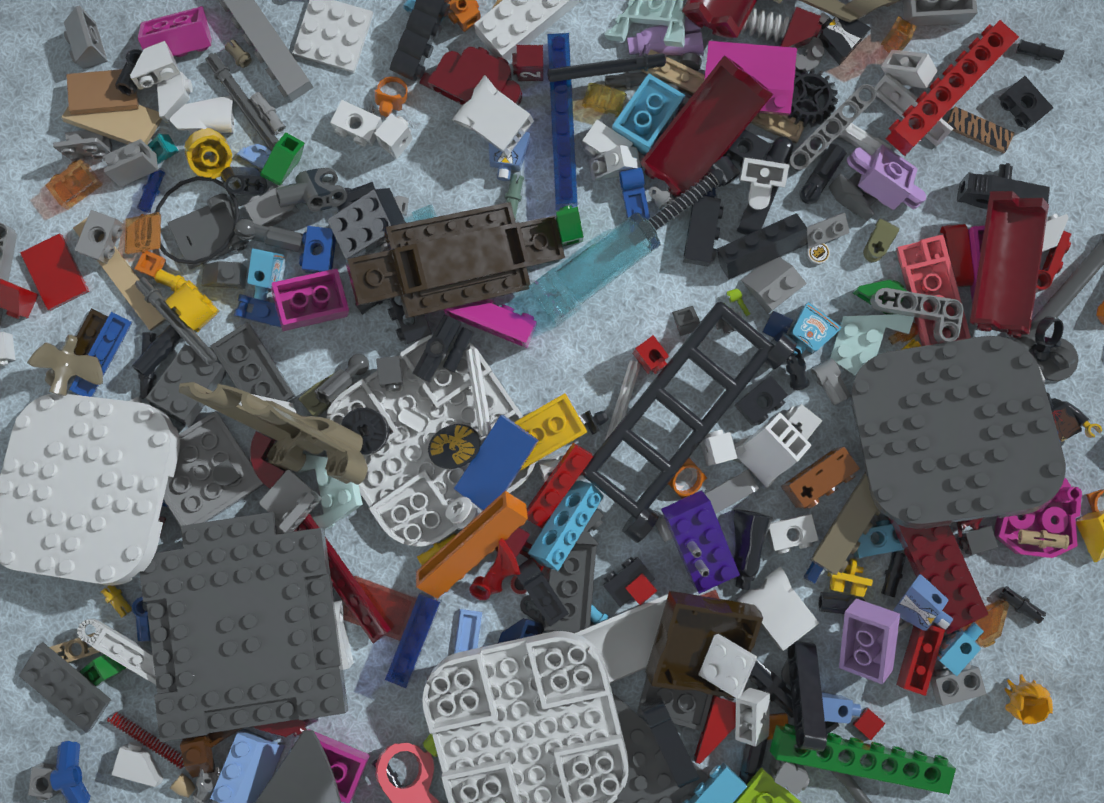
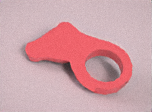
M404 742L388 746L379 755L376 763V780L392 803H440L429 792L434 773V761L430 752H423L418 746ZM401 751L411 752L418 761L419 772L412 784L397 788L389 782L387 765L395 754Z

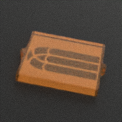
M159 212L126 218V254L145 253L148 250L160 248L161 214Z

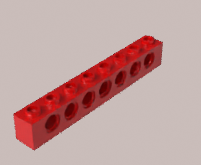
M1001 20L994 26L989 24L981 33L983 38L980 40L977 37L968 46L970 51L967 53L964 50L955 59L957 64L955 66L950 64L942 73L944 78L941 80L938 77L928 87L931 91L929 93L924 91L915 102L918 105L916 107L911 105L902 114L905 118L902 121L897 119L888 128L891 133L885 139L901 154L906 156L1019 38Z

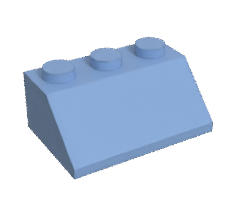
M246 729L239 731L210 799L219 803H255L272 778L285 745Z

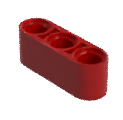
M966 224L942 226L940 233H943L957 287L972 286L974 283V271L968 227Z

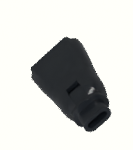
M734 509V562L740 574L736 577V587L750 590L751 581H754L760 567L762 547L773 517L753 511Z

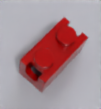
M654 335L637 346L632 353L647 374H650L652 371L654 374L660 372L667 365L666 360L670 357Z

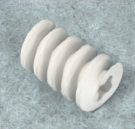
M753 7L741 33L744 34L749 29V36H752L757 31L759 39L765 33L767 41L774 36V43H777L780 38L783 40L790 17H786L782 22L780 14L773 19V12H770L765 17V10H761L757 15L756 8Z
M460 497L449 504L445 514L448 519H451L453 524H456L459 529H463L482 511L469 498Z

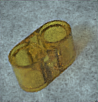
M588 83L582 106L586 109L587 107L594 108L595 111L604 114H615V117H618L623 111L627 94L621 90L604 85Z

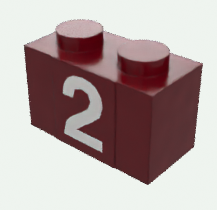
M517 45V53H512L513 75H517L518 81H544L543 45Z

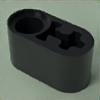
M227 167L221 172V180L227 191L232 194H261L267 188V181L264 177L260 176L261 171L257 168ZM237 178L235 182L229 183L230 179Z

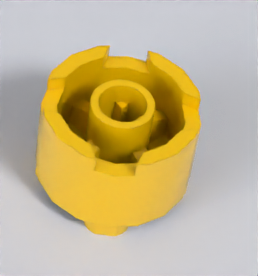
M206 128L195 131L185 141V156L191 170L198 176L215 179L221 177V172L225 168L230 167L232 162L231 149L226 139L214 129ZM209 151L212 152V155L208 156L205 153Z
M190 280L182 284L165 300L171 309L173 307L176 309L175 311L179 318L197 333L219 312L213 302L205 294H202Z

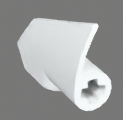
M230 95L185 104L169 120L177 130H188L190 135L195 131L206 128L214 129L219 133H234L233 98Z

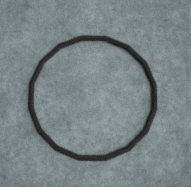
M196 176L180 181L166 192L156 208L155 216H159L160 208L168 196L184 184L202 180L213 181L225 189L226 187L223 182L211 177ZM228 192L233 200L235 219L232 232L223 246L210 256L193 261L178 259L168 253L160 242V249L163 254L177 263L195 265L211 260L225 250L235 235V225L240 217L235 195Z

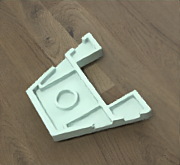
M630 0L627 3L628 8L625 12L619 14L615 19L616 24L613 28L608 29L605 33V37L608 40L625 42L631 23L668 26L663 40L665 46L684 48L685 14L682 12V9L685 6V0Z
M899 314L843 316L840 323L842 328L837 333L830 358L856 376L860 368L868 360L877 356L885 329L888 328L909 334L914 317Z
M303 452L306 454V461L298 473L315 469L320 497L322 498L321 504L324 514L312 518L319 528H324V530L330 529L335 525L334 523L344 519L362 506L359 485L352 482L345 484L327 475V470L325 469L327 457Z

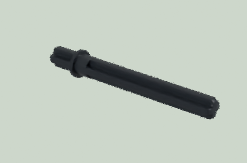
M643 53V56L551 68L548 69L547 75L549 82L643 69L648 71L650 68L664 67L666 57L663 53L653 55Z

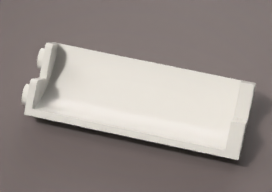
M668 594L575 633L590 641L598 649L604 660L610 684L647 667Z

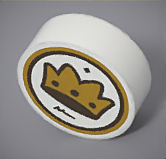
M825 243L808 248L807 257L813 264H822L830 256L829 247Z

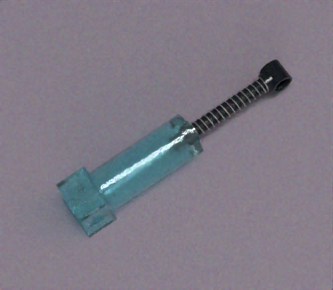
M726 155L710 167L708 176H704L703 180L700 179L699 183H695V186H691L684 194L681 193L680 197H676V200H672L673 202L667 204V207H663L657 214H653L652 218L647 220L640 213L635 212L556 271L555 268H552L529 285L531 294L556 327L581 310V304L658 248L661 243L656 230L661 229L660 227L663 225L666 226L665 224L668 221L670 222L672 218L675 219L676 215H680L679 213L684 212L686 208H689L691 204L693 205L699 198H703V195L712 191L714 187H724L732 182L740 172Z

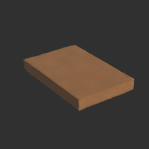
M122 69L67 74L68 103L71 115L139 109L137 90L135 94L128 96L116 89L115 83Z

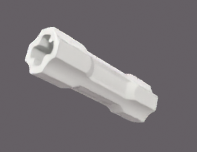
M829 122L826 130L835 134L838 131V125L835 122ZM853 123L838 136L857 148H862L870 155H873L882 144L889 149L892 147L881 139L868 134Z

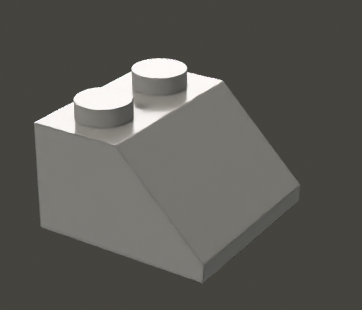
M80 5L76 6L64 21L66 29L64 36L68 44L71 45L72 51H70L72 61L82 69L108 62L96 22Z
M781 257L758 266L741 280L767 314L807 284L797 270Z

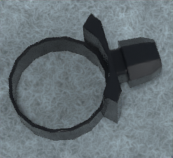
M1047 316L1037 326L1035 332L1036 343L1032 346V349H1035V356L1038 361H1047L1050 358V349L1062 344L1060 340L1064 327L1062 320L1059 318ZM1051 322H1054L1051 338L1045 337L1048 326Z
M589 410L579 415L582 423L588 425L592 435L599 431L597 425L601 426L608 420L605 411L597 412L592 416Z

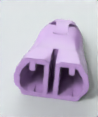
M685 17L684 48L665 46L663 40L668 26L658 25L647 28L641 33H636L635 37L627 38L629 55L639 53V56H642V53L648 55L651 49L658 53H663L665 56H682L685 53L703 56L704 46L702 33L700 32L701 28Z

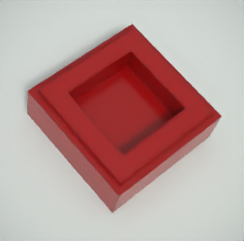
M643 573L625 587L639 605H642L657 592Z
M867 707L860 714V717L853 722V725L869 740H872L886 724Z

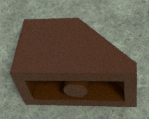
M209 734L183 738L180 743L184 767L191 777H198L200 769H203L204 773L215 772Z

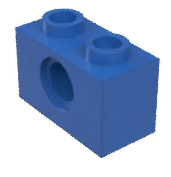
M307 226V232L303 233L302 243L305 245L304 253H301L299 259L302 270L306 273L332 270L336 246V237L332 229ZM321 246L322 252L319 255H313L314 248Z

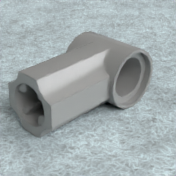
M832 358L811 369L812 374L815 373L819 380L817 383L824 388L833 406L851 397L840 377L841 371Z

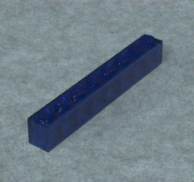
M569 33L547 34L549 69L571 66ZM570 79L549 82L556 210L565 206H572L574 208L578 205L572 82Z

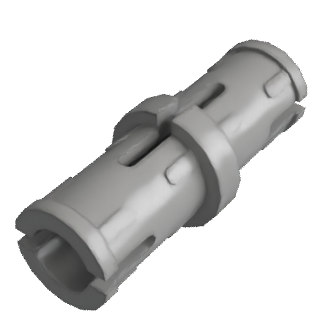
M257 92L250 97V101L260 113V118L266 121L274 135L286 129V126L277 116L276 109L269 105L261 92Z

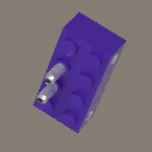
M702 490L661 509L688 576L699 594L740 575L711 501Z

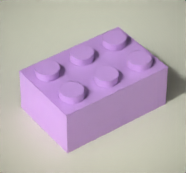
M855 599L844 615L839 668L883 685L894 667L900 613Z

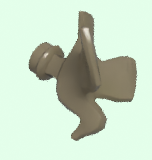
M71 334L67 335L65 343L60 350L46 342L32 354L27 362L33 367L51 368L46 372L45 381L51 386L49 392L56 395H67V382L71 376L75 375L96 385L103 384V372L98 358L90 355H75L74 349L78 339Z

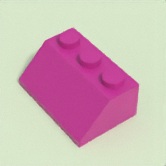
M200 6L141 22L138 41L142 50L163 41L166 42L173 56L176 57L185 56L188 52L194 50L198 52L207 50L211 46L212 38L204 7Z

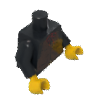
M1047 393L1061 442L1081 432V427L1085 428V435L1088 438L1095 437L1091 432V428H1094L1098 433L1102 432V427L1096 423L1090 424V419L1080 409L1068 401H1061L1056 398L1051 399L1050 394Z

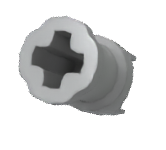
M657 187L649 189V195L655 200L658 209L667 207L668 203L671 204L673 202L672 200L675 201L669 191H661Z
M218 767L215 768L213 773H204L203 769H200L196 782L197 790L193 793V801L195 803H211L213 801L210 798L220 775Z

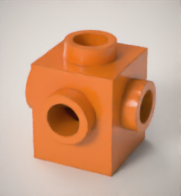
M476 0L449 1L450 10L447 15L453 24L457 23L463 32L473 27L474 23L481 18L478 9L479 5Z

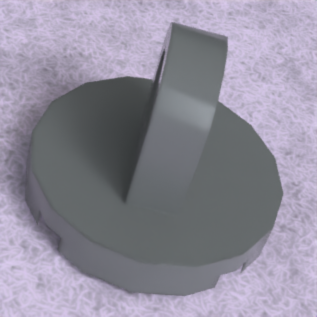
M1061 338L1062 344L1050 349V358L1047 361L1041 362L1036 359L1046 380H1065L1072 376L1077 369L1079 361L1077 351L1066 339Z

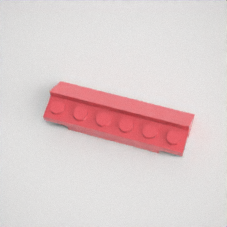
M943 235L922 239L919 242L896 248L907 291L955 299L961 302ZM924 302V310L926 312H931V304L928 302ZM951 306L946 307L947 314L954 316V309ZM964 310L960 334L954 341L971 338ZM914 317L921 345L939 344L934 338L935 320ZM943 328V336L945 338H950V330L948 328Z

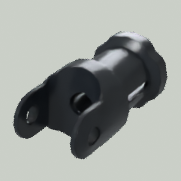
M795 348L787 358L786 371L790 374L791 378L790 388L802 390L810 385V381L806 378V362L802 357L801 351Z

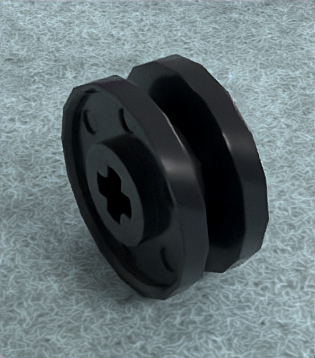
M367 407L356 408L350 411L341 423L342 426L356 432L361 437L363 435V432L360 431L361 428L368 426L367 431L370 432L369 435L362 437L363 444L360 450L362 455L374 454L380 451L387 444L390 436L389 424L386 418L379 411Z

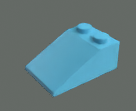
M648 74L613 123L612 129L633 143L632 147H636L640 153L646 155L670 125L685 95L653 75Z

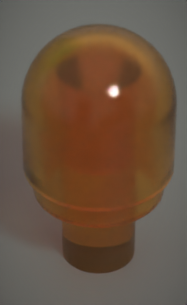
M912 323L909 334L895 331V334L888 337V340L893 345L900 340L903 343L913 339L919 332L917 324Z

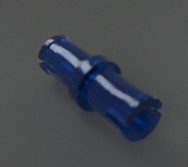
M158 169V171L149 175L146 185L144 184L142 187L143 193L137 209L151 213L155 198L160 194L159 188L166 174L164 171Z

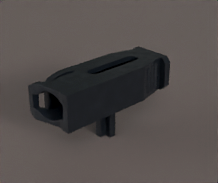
M1010 163L999 165L998 176L968 172L959 183L957 202L988 209L991 191H1013L1019 198H1044L1048 203L1050 187L1011 179L1013 166H1010Z

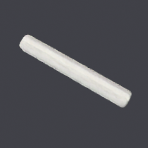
M473 348L467 350L466 355L480 436H488L491 431L479 352L478 349Z
M631 360L628 364L605 440L625 417L641 366L637 361Z

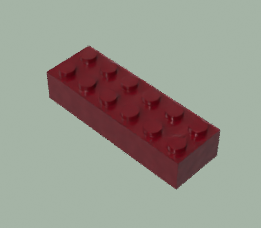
M890 518L916 578L921 574L948 599L942 611L952 617L953 621L945 630V633L950 634L989 615L950 525L914 529L896 524V521Z

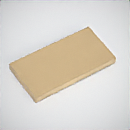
M138 105L139 109L78 115H71L68 106L61 117L63 122L127 145L139 139L147 145L162 121L158 111Z

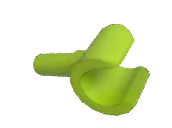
M739 289L727 292V295L730 296V303L737 301L746 317L751 314L742 300V293Z

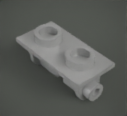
M845 213L808 226V247L812 248L850 233Z

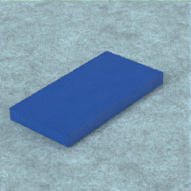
M500 415L482 443L478 454L470 462L454 489L484 510L504 491H507L539 440L504 415Z

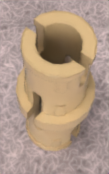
M1021 529L1018 532V543L1038 545L1039 548L1044 549L1046 547L1067 549L1069 536L1048 533L1046 530L1035 532ZM1034 538L1051 539L1052 541H1048V540H1038V539H1034Z

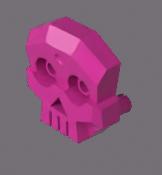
M1064 478L1057 494L1043 508L1029 514H1024L1021 520L1017 516L1003 518L997 516L994 528L995 538L1015 554L1054 558L1077 547L1075 518L1080 516L1081 489L1079 487H1071L1068 480ZM1052 516L1056 518V522L1054 524L1051 522ZM1021 529L1035 532L1046 530L1052 534L1068 535L1069 545L1067 549L1046 547L1044 549L1039 548L1038 545L1019 544L1018 532ZM1034 538V539H1038V540H1048V541H1052L1051 539Z

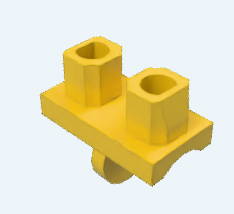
M850 558L845 568L847 570L846 573L838 572L837 575H833L828 572L827 576L830 577L829 589L843 592L845 581L852 582L850 594L864 597L867 586H872L873 583L872 579L855 576V572L862 574L864 567L857 566V560L854 558Z

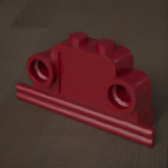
M467 47L462 55L455 51L445 53L436 70L432 74L425 72L419 84L463 105L472 98L475 87L485 75L497 91L504 94L518 106L523 98L519 84L512 80L508 61L499 56L495 58L489 55V52L482 47Z

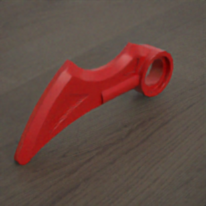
M501 538L499 540L498 553L493 566L485 577L478 576L474 578L469 588L471 595L476 599L487 600L492 594L502 592V581L504 578L510 575H520L517 560L504 539ZM477 586L483 587L486 591L480 590Z

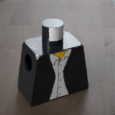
M822 12L818 24L822 25L823 31L819 38L827 52L841 65L871 28L859 20L847 22L838 17H834L832 20Z

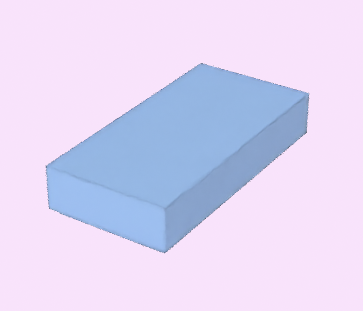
M460 609L454 654L478 648L482 612Z

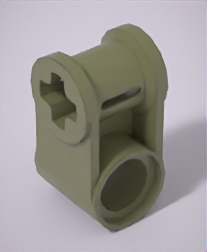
M879 218L864 248L863 255L865 259L869 262L879 261L887 253L899 232V227ZM873 247L877 248V253L874 252Z

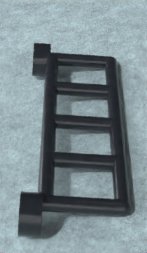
M717 302L596 451L582 472V475L631 515L622 529L623 533L636 543H639L647 536L659 518V515L649 508L762 365L766 363L773 370L777 369L792 354L797 346L796 341L784 331L769 341L723 302ZM721 318L758 348L735 379L697 348ZM688 359L726 389L702 420L664 389ZM655 400L660 402L693 430L670 460L666 459L632 431V428ZM622 441L626 442L661 471L637 502L599 472V469Z

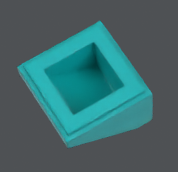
M158 134L148 145L156 153L157 164L179 152L169 134Z

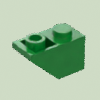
M285 132L275 144L260 176L280 186L299 163L305 143Z
M565 206L560 208L556 212V222L562 247L583 242L584 236L578 207Z

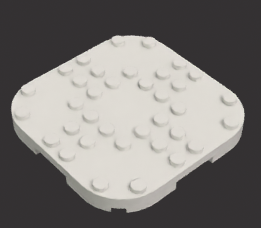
M433 335L420 339L400 353L399 358L404 385L399 386V389L386 391L385 388H381L377 370L367 378H362L343 391L332 402L327 412V419L340 425L343 418L356 408L367 407L379 411L386 418L390 429L389 439L380 451L374 454L363 455L368 471L363 482L359 484L360 494L383 530L394 540L402 544L411 546L431 545L443 540L459 529L456 524L451 522V519L446 517L445 513L449 504L457 498L464 497L454 488L470 462L460 468L444 469L435 465L428 454L430 440L439 430L446 426L465 424L474 428L479 434L466 355L467 350L476 347L469 342L455 373L443 368L451 349L454 347L457 336L454 337L448 348L447 355L442 359L430 383L412 373L426 349L428 340ZM439 343L434 344L431 352L439 354L443 349V345ZM479 352L491 429L500 415H504L512 422L521 419L524 416ZM404 407H409L428 418L429 424L424 432L419 433L399 421L398 415ZM368 426L361 428L360 431L363 432L362 437L369 435L370 432L367 431ZM479 434L482 445L487 436H480ZM536 462L518 472L507 489L508 493L513 492L527 481L534 470Z
M53 393L35 399L26 406L15 420L0 474V564L16 571L111 586L127 583L133 580L132 577L137 573L144 571L151 563L158 547L163 522L158 521L168 477H174L179 456V434L177 428L170 421V417L163 411L145 403L71 394L66 396Z
M554 631L462 651L443 659L429 675L423 692V710L429 733L433 735L442 769L441 778L448 803H613L623 787L625 788L628 779V756L606 666L598 649L584 637L571 632Z

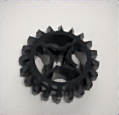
M805 68L802 69L801 73L795 71L794 87H798L799 97L796 101H793L792 98L791 113L787 117L788 119L796 118L795 125L799 121L803 122V127H806L808 122L811 127H814L816 122L821 125L824 119L827 120L831 113L835 111L836 107L834 105L838 102L835 96L838 94V90L832 89L835 86V82L828 83L830 77L826 76L823 78L822 71H819L818 74H815L814 68L809 73ZM823 94L825 104L820 110L818 98ZM805 95L813 97L812 100L810 98L808 100L804 99ZM800 108H806L809 112L803 111Z

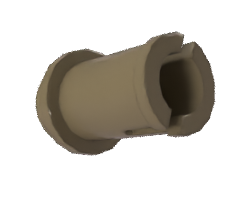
M230 40L233 46L227 42L225 50L235 59L236 65L242 68L247 67L252 61L251 55L245 52L236 40Z

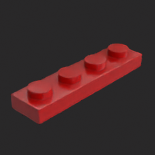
M572 443L528 505V521L543 528L593 458L590 452Z

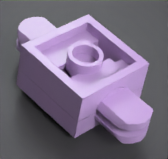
M883 144L873 155L859 147L847 158L848 165L862 174L858 186L865 193L878 199L883 205L894 210L903 202L910 208L917 209L926 200L925 192L914 185L918 168Z

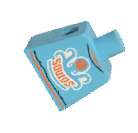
M252 248L247 283L255 285L253 298L267 299L271 283L279 280L285 255ZM262 273L265 275L263 281H261Z
M807 302L802 307L788 336L797 342L796 348L801 351V354L805 350L813 354L842 327Z
M973 622L965 631L960 628L947 634L942 639L937 656L938 660L953 674L958 676L981 650L976 640L984 631Z

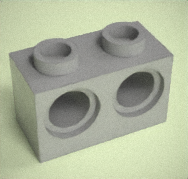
M970 663L958 676L949 671L948 668L936 670L935 675H932L930 680L936 703L942 706L987 695L979 667L970 665ZM970 675L971 681L968 685H965L964 678ZM948 680L949 688L943 691L942 684Z

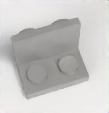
M88 130L65 132L66 141L53 143V148L74 162L84 161L86 157L103 159L104 155L112 152L110 138Z
M287 470L260 500L259 504L268 512H274L275 519L281 523L279 528L285 533L294 532L322 498L291 470Z

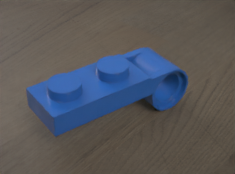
M641 167L619 171V180L630 234L650 218L644 189V174Z

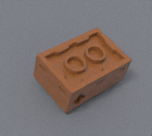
M844 446L834 448L781 485V488L795 508L810 509L820 502L818 498L834 493L838 489L837 485L839 483H847L857 476L855 472L860 468Z

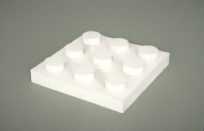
M309 0L292 54L300 58L355 73L371 24L373 11L335 0Z

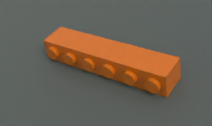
M504 491L416 571V587L436 599L448 592L458 580L463 579L467 572L476 567L484 557L495 550L501 538L507 540L518 527L525 524L528 519L526 503Z

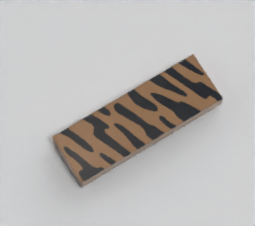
M956 106L952 109L947 121L954 128L952 131L1003 154L1007 151L1014 132Z

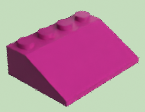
M709 41L705 79L725 55L773 93V96L759 113L789 116L793 98L797 48Z

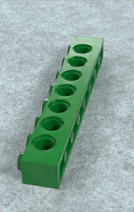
M785 724V726L776 725L770 747V752L776 760L948 795L950 794L956 768L948 762L949 759L941 755L930 757L921 751L906 752L905 749L897 746H892L891 749L878 742L867 744L854 737H850L849 740L843 739L840 735L828 733L826 747L822 752L795 748V727L791 724ZM845 750V753L842 756H839V753ZM867 754L865 759L860 761L861 757ZM888 759L887 762L884 765H882V762Z

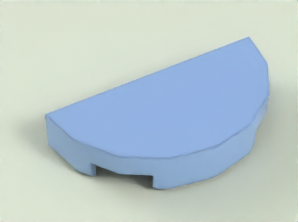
M255 144L242 148L236 155L263 169L272 151L266 146Z

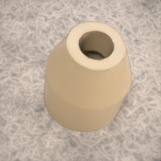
M181 773L178 776L179 778L170 786V789L176 794L188 798L195 790V786L191 779Z

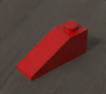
M712 696L704 731H701L693 759L695 763L701 764L736 727V700L723 696Z

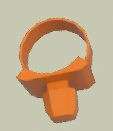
M390 76L384 78L378 84V88L375 90V103L379 106L380 115L388 117L393 109L397 111L402 110V104L407 100L408 94L407 85L402 79ZM389 82H397L405 88L406 94L402 98L400 94L387 95L380 89Z

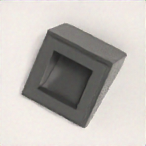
M693 306L672 312L680 336L692 333L700 323Z

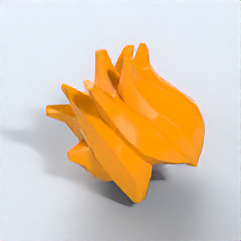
M1023 674L1019 675V685H1015L1009 679L1007 680L1012 691L1004 688L1010 698V703L1005 705V709L1016 719L1021 720L1023 725L1037 724L1045 721L1049 713L1053 714V701L1050 693L1042 685L1037 684L1035 680L1027 682Z

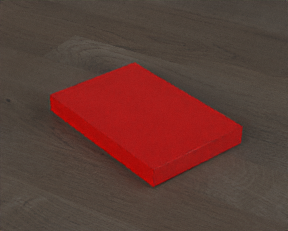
M59 233L20 252L47 310L56 309L90 292L62 234Z

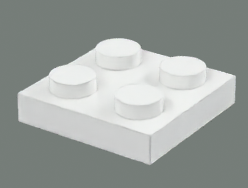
M717 634L714 635L698 675L738 699L743 693L757 656Z

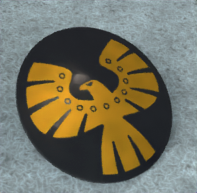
M465 424L449 425L439 430L432 437L428 446V454L431 461L440 468H460L476 457L480 449L481 440L477 431L471 426Z

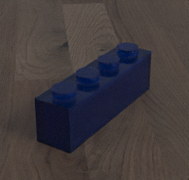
M424 592L419 593L386 675V681L403 688L408 687L442 603L441 599H436Z

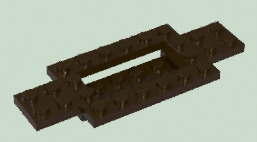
M511 202L385 227L383 230L388 251L349 258L345 262L357 306L400 296L405 317L409 318L532 289L527 267L564 259L565 255L555 215L516 223Z

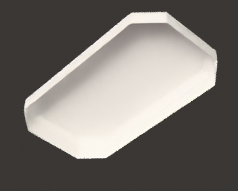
M404 407L398 415L400 422L419 433L424 432L429 424L427 417L409 407Z

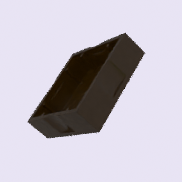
M669 591L645 671L651 686L675 690H696L709 695L735 698L698 674L714 635L719 634L751 653L763 621V616L754 604Z

